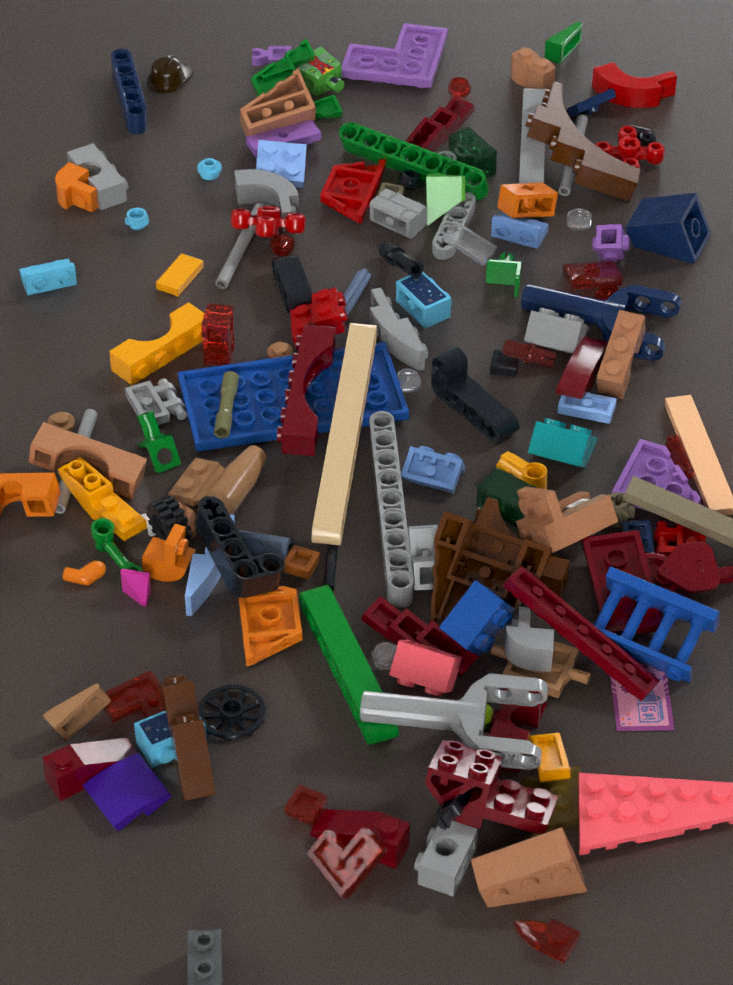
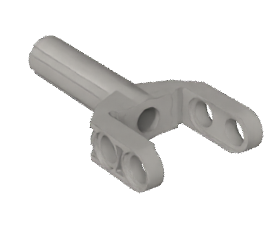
M489 673L473 683L464 697L459 700L364 691L361 698L360 718L364 722L454 731L466 747L502 752H493L495 755L503 757L501 767L532 770L538 768L541 764L542 751L538 746L528 740L483 736L487 702L534 707L547 700L548 684L537 678ZM498 688H507L509 691L499 690ZM528 691H538L540 694H533ZM522 754L532 755V757L523 756Z

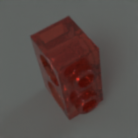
M207 303L201 323L204 364L229 365L235 349L234 308L232 305Z

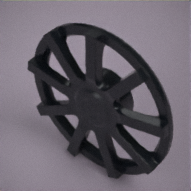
M225 685L213 689L205 695L198 707L199 716L206 725V733L224 738L226 741L253 736V733L265 722L266 706L261 696L254 690L241 685ZM228 690L242 691L238 699L229 697ZM222 691L224 701L221 704L210 698ZM248 693L257 699L245 706L242 703ZM206 703L219 711L206 713L203 712V708ZM257 707L261 708L260 715L246 713ZM220 718L216 723H214L211 726L205 720ZM242 719L256 722L251 727H248ZM235 723L238 724L243 731L232 732L233 725ZM223 724H228L227 732L217 730Z

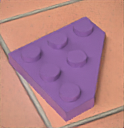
M639 439L612 490V493L621 492L625 494L632 477L636 476L695 503L700 504L701 499L696 490L692 491L688 485V478L679 465H675L670 458L671 453L667 447L643 439ZM634 504L632 505L633 507L643 509V508L638 507V506H636V505H634Z

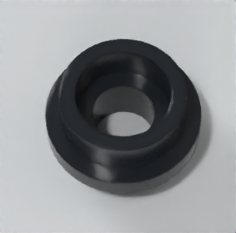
M404 170L402 175L398 177V182L406 186V190H415L422 186L421 174L413 170Z

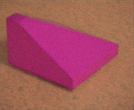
M121 569L122 591L140 605L147 606L151 595L150 573Z

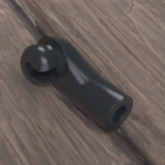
M629 124V126L636 129L637 138L644 147H647L652 142H656V137L651 129Z

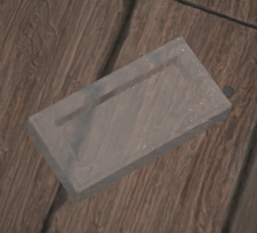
M457 221L451 225L442 238L443 241L485 266L487 260L494 255L498 248Z

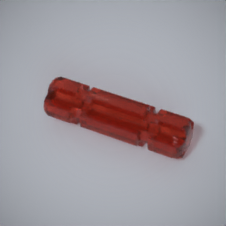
M678 435L668 436L666 438V447L671 453L672 461L675 465H679L688 479L693 478L694 468L690 463L685 447L682 445L681 438Z

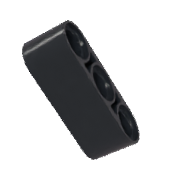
M295 254L272 258L273 275L287 312L290 313V310L300 305L312 304L311 294L313 293L299 256Z

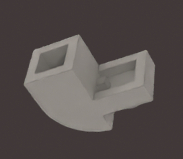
M438 525L409 527L414 590L433 589L434 537Z
M519 607L518 619L512 618L511 626H506L504 653L511 663L520 668L551 672L554 630L530 628L531 609L529 607Z

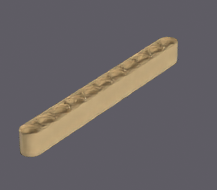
M350 323L313 520L312 543L341 546L376 346L377 325Z

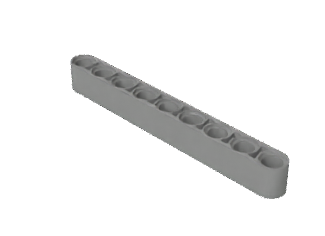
M378 411L370 416L369 440L388 602L395 608L402 609L407 608L413 602V568L394 417L389 412Z

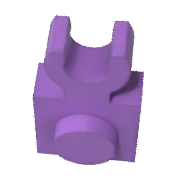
M268 46V50L254 48L252 49V65L261 66L263 64L269 65L272 62L276 63L284 57L285 53L291 49V46Z

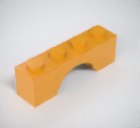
M186 303L169 314L170 331L163 337L152 341L128 339L110 350L111 371L133 386L211 336L210 317L191 303Z

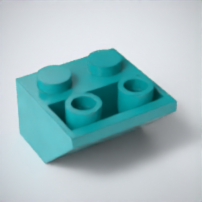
M545 418L544 423L536 421L528 453L583 468L586 467L598 437L591 436L592 430L576 425H571L570 430L565 429L566 423Z

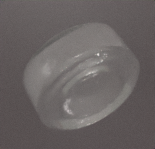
M576 208L568 212L567 225L569 228L576 231L590 228L592 215L589 211Z

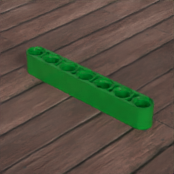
M348 122L339 129L341 142L348 153L379 164L380 159H385L386 167L401 173L404 170L416 171L421 174V180L425 182L427 174L465 176V192L474 194L476 200L485 198L489 193L486 176L478 168L357 123Z
M329 585L300 592L299 601L303 614L366 743L370 746L399 737L398 725L361 721L360 706L364 691L383 692Z

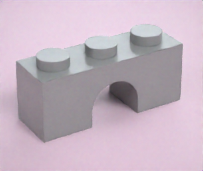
M92 143L67 152L68 162L89 170L88 182L90 186L97 189L98 208L100 210L127 201L126 191L129 189L127 180L119 175L114 164L109 163L103 151H99Z

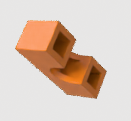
M55 472L0 473V516L4 507L15 501H22L27 517L54 516L61 494Z

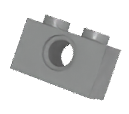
M452 821L450 828L447 827L446 830L441 829L439 826L431 828L427 837V848L425 852H419L414 869L418 871V885L454 897L477 849L478 829Z

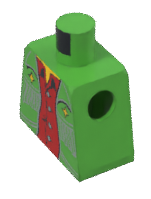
M321 46L313 50L315 61L295 67V69L299 68L309 93L315 96H320L329 90L338 93L344 87L341 64Z

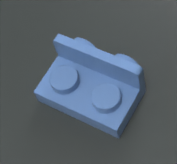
M502 212L500 216L494 215L492 218L491 237L538 249L548 233L549 224L528 218L512 219Z
M410 446L401 472V479L454 494L460 474H464L466 468L463 460L456 454L445 453L443 455L435 453L433 449L426 446H419V448Z

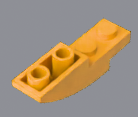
M82 457L58 468V474L94 521L100 518L112 521L114 533L123 541L147 529L146 519L115 494L112 483Z

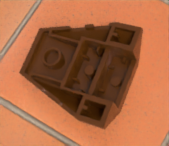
M444 511L434 537L435 561L433 565L434 585L431 599V621L433 620L441 626L475 580L488 587L517 610L522 601L515 598L503 586L504 583L521 566L540 580L543 577L553 548L525 538L522 540L478 525L467 518Z

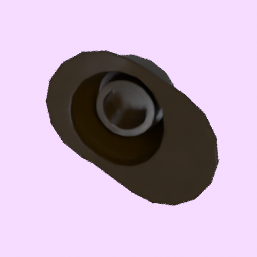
M173 55L158 58L151 67L147 84L151 90L157 93H171L179 89L191 77L193 68L185 62L178 61Z

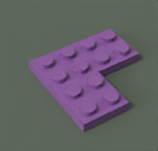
M404 23L395 49L350 43L342 64V78L431 88L448 37V28Z

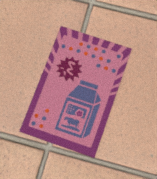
M640 663L660 680L642 702L610 676L617 731L674 730L668 680L665 672Z

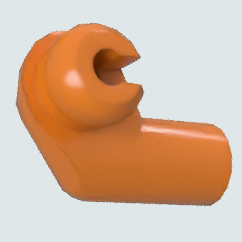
M92 561L80 570L65 567L62 578L63 581L89 586L104 575L106 566L101 561Z

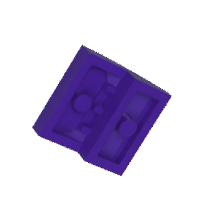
M138 753L114 763L82 785L118 832L142 812L149 816L172 797Z

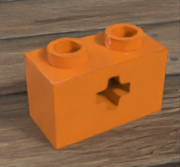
M543 182L501 184L497 208L512 219L554 216L558 192Z

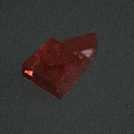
M551 918L549 923L537 920L514 921L516 931L527 944L564 964L580 940L581 932Z

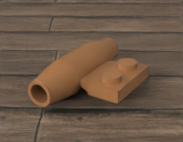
M251 445L226 468H223L219 462L195 457L168 494L171 497L173 496L175 501L193 507L199 504L203 497L214 496L219 498L224 503L228 513L233 515L256 484L267 459L266 453L260 447Z

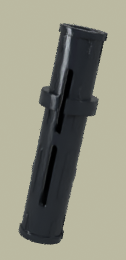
M386 242V244L382 243L379 246V255L385 258L391 266L400 268L411 277H415V275L419 277L422 274L423 265L406 254L401 247L394 246L389 242Z

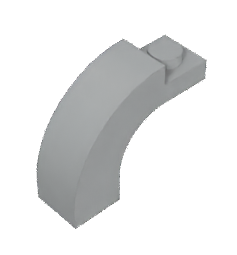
M234 170L235 192L238 205L262 203L278 206L281 211V217H286L289 213H299L298 192L295 186L286 178L264 170ZM282 227L283 232H287L286 227Z

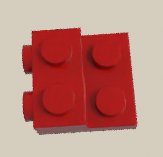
M336 287L322 289L315 294H311L312 304L300 305L290 310L292 340L295 347L297 335H302L304 325L335 327V335L345 332L344 321H348L345 310L347 306L342 291L338 292Z

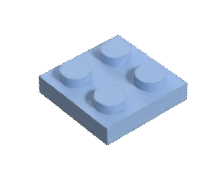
M259 140L256 170L276 173L289 180L295 187L303 188L307 144Z

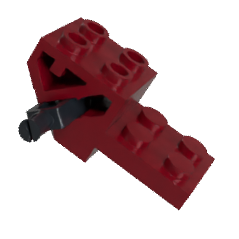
M442 740L428 767L425 785L440 804L436 812L440 817L437 824L444 830L447 827L450 828L453 818L458 823L478 829L481 828L484 819H488L541 835L546 833L556 808L558 796L551 794L545 789H532L522 786L513 780L498 779L503 757L495 755L490 750L473 749L453 740Z

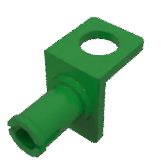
M506 252L500 254L498 260H487L486 282L490 284L515 285L514 297L518 298L522 262L515 261L514 256L509 252L507 258H505Z
M154 411L138 415L137 418L139 419L145 439L137 443L138 448H147L155 472L160 473L179 466L181 461L172 435L160 433ZM162 448H166L171 452L172 457L167 464H161L157 459V454Z

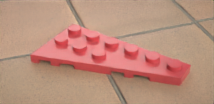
M579 773L578 776L579 855L589 854L591 849L605 847L606 850L617 848L618 844L630 841L638 844L682 835L685 830L699 828L700 831L711 829L713 824L723 822L733 824V783L593 773Z

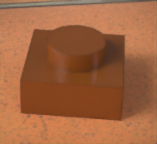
M293 545L284 560L283 572L309 580L320 562V552Z

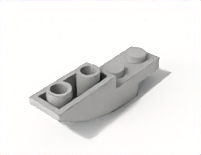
M381 287L371 289L370 325H377L378 341L386 342L388 351L406 365L418 371L425 370V359L428 358V350L425 343L420 342L417 328L411 325L408 317L400 319L399 314L394 313L391 299L385 296Z

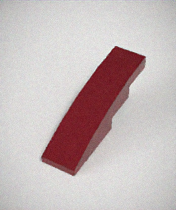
M454 96L445 108L439 106L430 119L424 117L405 142L432 152L435 151L475 111L474 104Z
M584 336L563 372L556 389V394L583 399L594 385L595 375L600 369L609 341Z
M381 596L361 617L364 623L396 645H398L400 640H410L461 656L462 660L457 677L461 678L479 657L475 653L466 650L439 628L440 626L433 620L427 625L407 608L401 613Z

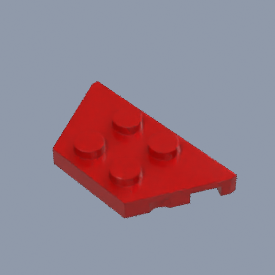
M380 159L379 165L365 166L364 162L334 165L320 194V201L351 220L362 224L370 202L386 170V160Z

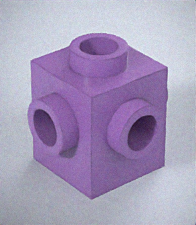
M622 224L597 225L596 236L593 237V251L598 253L599 259L608 263L625 260V251L630 249L629 235H625Z

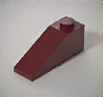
M128 738L69 744L42 757L45 779L59 801H63L85 790L82 785L107 767L138 752Z
M324 809L311 829L310 836L396 869L410 846V823L378 811Z

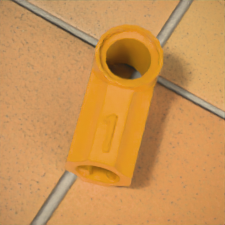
M509 451L501 455L500 460L496 464L497 472L522 488L532 487L547 490V468L543 464L537 462L528 463Z

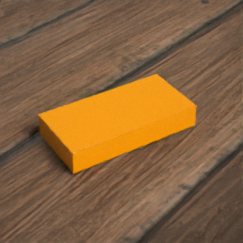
M181 253L157 280L156 289L179 297L204 268L203 260Z
M560 733L530 736V742L538 746L542 751L541 764L536 768L539 781L571 779L570 767Z

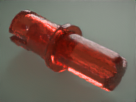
M506 340L502 348L504 355L525 360L526 364L532 362L548 368H552L554 361L549 359H555L556 352L534 347L533 343L526 345Z

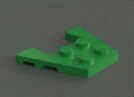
M308 39L300 42V46L294 50L290 49L279 61L276 63L272 62L251 77V84L257 97L262 93L266 94L279 81L283 82L290 77L293 71L296 70L295 67L315 61V54ZM335 95L313 101L316 107L315 118L342 117L343 111Z

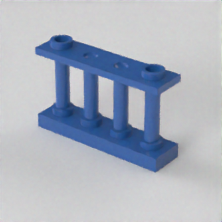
M610 567L606 574V587L609 589L610 594L594 626L636 661L665 672V675L672 680H683L690 683L692 679V666L686 663L702 631L708 630L715 633L719 625V611ZM626 596L636 600L637 605L621 636L605 630L618 602ZM655 608L662 611L664 616L647 648L633 642L632 639L647 610ZM681 619L690 623L691 628L676 658L673 659L659 653L674 621Z

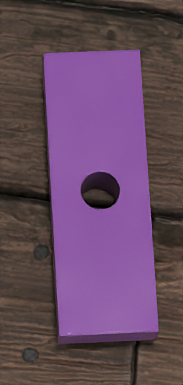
M308 120L247 136L246 144L253 155L257 157L259 140L309 145L314 141L321 140V132L313 120Z

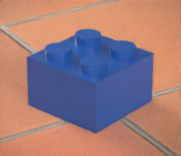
M475 580L439 628L466 650L480 656L483 652L487 653L496 642L494 637L500 629L504 630L506 626L510 625L512 618H514L512 613L516 609L488 587Z

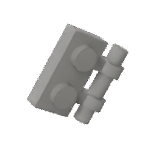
M165 378L160 379L158 386L153 387L149 380L125 388V396L137 416L145 412L154 411L158 425L170 422V413L176 415L179 420L187 417L185 403L181 398L177 397V390L174 385Z

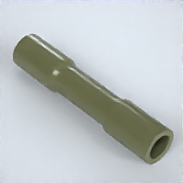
M233 371L225 372L223 375L219 411L216 415L214 435L218 438H227L231 431L232 410L239 382V375Z

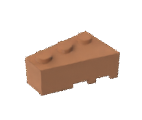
M299 68L293 71V74L283 82L279 81L276 83L275 87L266 94L262 93L240 109V125L246 137L308 120L315 122L316 107Z
M562 827L471 859L479 892L488 908L587 892L579 862Z

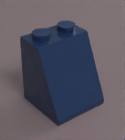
M697 193L642 198L626 225V234L629 235L634 248L688 263H696L711 236V231Z

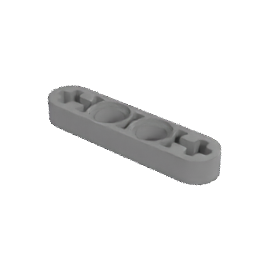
M465 192V201H461L446 212L432 242V254L435 258L446 260L452 258L475 211L476 197L474 194ZM456 216H457V217H462V219H454V218H452V217H456ZM452 231V232H456V233H455V234H447V233H445V232Z

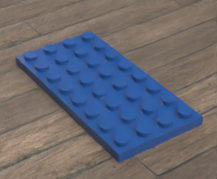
M386 342L376 343L362 427L369 426L370 416L378 411H386L392 414L394 422L409 420V410ZM345 348L335 349L332 365L323 370L312 381L305 395L307 404L318 417V433L330 432ZM293 355L178 372V381L196 452L277 440L278 426H283V423H281L282 407H287L285 405L286 389H291L288 384L289 372L295 370L292 368ZM233 371L239 375V382L232 410L231 431L227 438H218L214 435L216 415L219 411L223 375L225 372Z

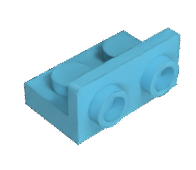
M69 258L19 269L27 296L77 285L75 265L72 262L70 263Z

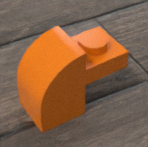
M68 162L57 172L55 176L57 200L64 209L67 210L72 205H75L93 213L98 208L97 189L89 185L88 169Z
M174 524L166 540L152 537L142 556L143 572L150 573V578L163 582H174L184 576L192 561V555L196 552V549L188 547L189 540L185 539V526Z

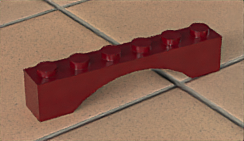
M304 325L302 335H297L296 351L298 353H293L292 368L295 370L289 372L288 384L291 389H286L285 405L287 407H282L281 423H283V426H278L277 442L282 443V454L315 457L318 442V417L307 404L305 395L312 381L333 363L336 348L335 327Z

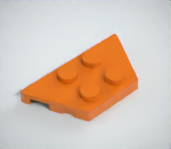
M280 586L271 592L247 598L238 597L246 666H251L303 640L296 589Z

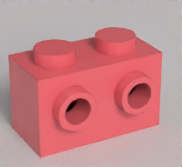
M410 640L398 641L389 676L398 678V684L407 687H414L415 684L426 687V693L442 696L443 693L453 691L462 657Z

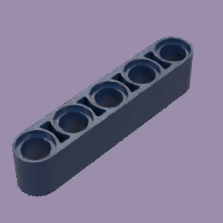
M116 49L111 53L112 75L128 132L140 134L148 129L147 111L133 57L127 49Z

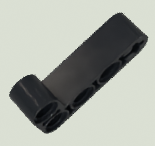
M453 347L432 359L431 384L435 394L493 443H497L519 430L520 425L516 415L467 375L468 360L465 353L459 347Z
M214 496L203 497L198 504L195 525L231 594L239 598H247L278 589L285 566L284 559L275 553L251 556L224 503Z

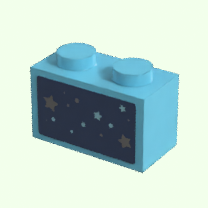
M424 272L419 277L417 275L415 277L409 275L396 281V302L425 329L450 318L452 305L450 295L444 292Z
M164 711L134 723L136 744L151 768L175 759Z

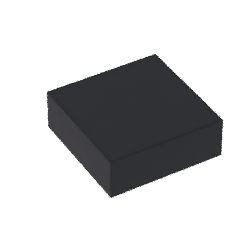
M494 350L490 374L516 377L520 353Z

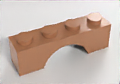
M45 422L42 423L30 446L29 463L55 472L58 468L82 457L112 483L115 494L133 499L144 478L147 458Z

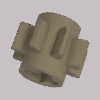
M615 492L607 494L611 497L618 522L611 526L621 527L622 522L628 521V518H634L635 507L632 506L633 504L623 500L624 493Z

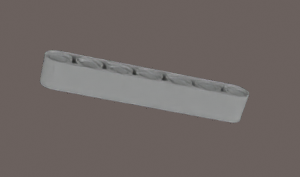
M523 88L519 184L544 183L545 143L528 138L529 127H526L525 124L529 113L534 114L537 105L541 106L546 89Z

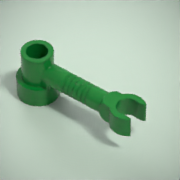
M106 518L95 520L91 525V536L95 541V548L98 551H107L120 569L143 572L142 568L130 562L114 543L113 522Z

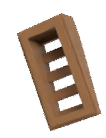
M96 683L53 707L42 716L65 741H68L112 700Z

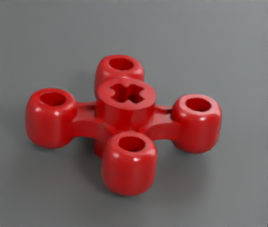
M623 126L619 129L618 146H611L605 141H599L595 144L607 154L639 169V160H647L648 163L657 165L663 162L665 156V147L659 142H652L647 147L640 146L641 143L637 139V131L632 126Z
M266 205L258 207L257 215H251L250 211L246 209H234L231 213V226L233 228L248 229L250 225H256L255 231L257 236L260 237L278 235L279 227H286L289 233H303L305 230L306 219L303 214L289 213L286 217H281V211L278 206Z

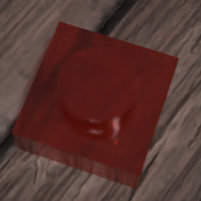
M299 784L285 806V815L313 826L327 805V795Z

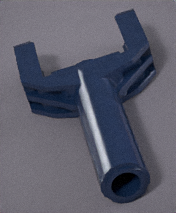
M527 284L524 287L521 297L522 309L539 312L540 308L555 311L561 318H564L565 314L580 317V319L584 320V323L597 325L601 329L604 341H609L619 310L627 312L628 310L668 318L677 315L682 305L681 298L675 293L635 284L617 290L606 300ZM644 296L650 300V303H643L638 297ZM663 302H670L674 304L675 308H667ZM645 332L639 353H634L633 357L653 361L659 360L664 354L666 345L656 334ZM647 345H656L660 350L653 351Z

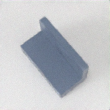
M238 530L251 556L275 553L285 560L288 555L289 544H293V538Z

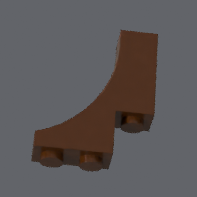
M487 497L483 508L479 507L477 509L475 523L518 538L505 524L500 514L498 500ZM550 555L540 581L561 598L568 581L570 560Z
M182 674L165 676L164 682L157 684L171 737L182 798L190 800L216 795L204 723L199 717L194 682L185 678V675Z

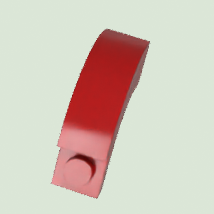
M614 62L593 68L592 88L598 94L613 89L616 97L608 101L617 105L632 108L655 107L660 105V99L673 96L676 92L677 75L673 71L651 77H634L624 73Z

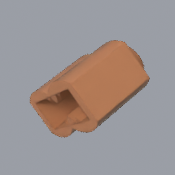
M521 48L512 53L511 79L526 88L551 90L555 81V66L547 59L539 58L538 54L530 48Z

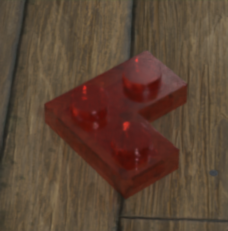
M150 670L106 691L105 693L112 701L103 710L113 723L139 710L145 718L163 712L164 708L157 684L160 683Z
M363 827L347 847H345L333 831L325 829L306 853L340 897L349 898L388 850L370 829Z

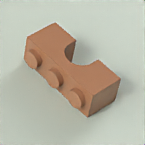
M619 310L596 378L598 393L621 399L624 398L631 377L634 353H639L645 334L644 315Z

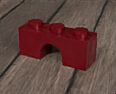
M528 691L529 693L540 694L538 691ZM547 700L534 707L500 704V710L495 709L490 723L491 731L485 732L483 736L529 741L530 731L517 726L528 725L538 728L547 707ZM500 767V768H503V769H506V770H510V771H513V772H517V773H519L520 770H521V769H515V768Z

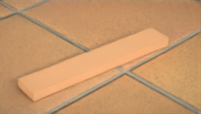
M685 395L665 398V408L705 507L725 516L733 515V495L692 396Z

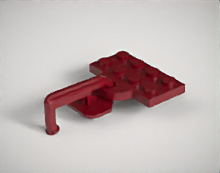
M639 530L591 536L582 539V547L599 613L610 594L609 589L606 587V574L610 567H614L676 594L678 590H684L691 594L709 592L716 589L719 584L733 582V566L718 568L712 548L703 542L679 544L666 557L657 553H645ZM626 596L621 598L605 630L621 636L637 605L636 600ZM655 608L648 609L635 635L656 632L662 620L661 611Z

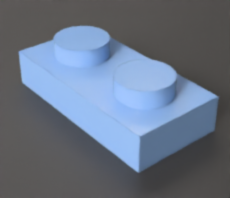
M587 393L583 399L562 395L557 413L610 424L616 408L617 398Z

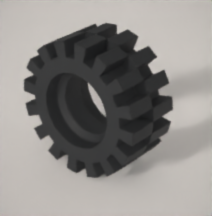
M168 495L148 504L146 507L148 511L146 514L150 519L148 523L152 526L153 529L151 530L153 534H156V538L166 540L174 524L186 527L185 539L189 540V542L191 541V527L187 524L189 520L184 516L183 508L180 509V503L175 501L173 496Z

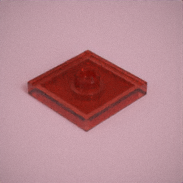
M613 261L563 264V273L573 289L623 285V276Z

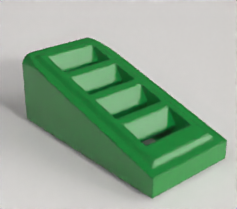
M578 21L545 41V59L558 64L562 63L582 42V22Z

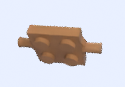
M554 641L551 672L526 670L514 665L506 657L504 646L494 643L491 650L492 656L507 660V665L502 675L541 679L548 684V696L558 699L564 686L570 680L588 685L591 677V672L574 668L579 649Z

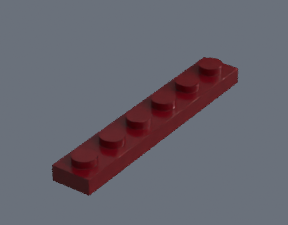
M523 566L504 583L503 586L515 598L522 601L538 617L546 621L562 637H565L582 654L589 657L606 674L614 678L641 702L659 683L660 680Z

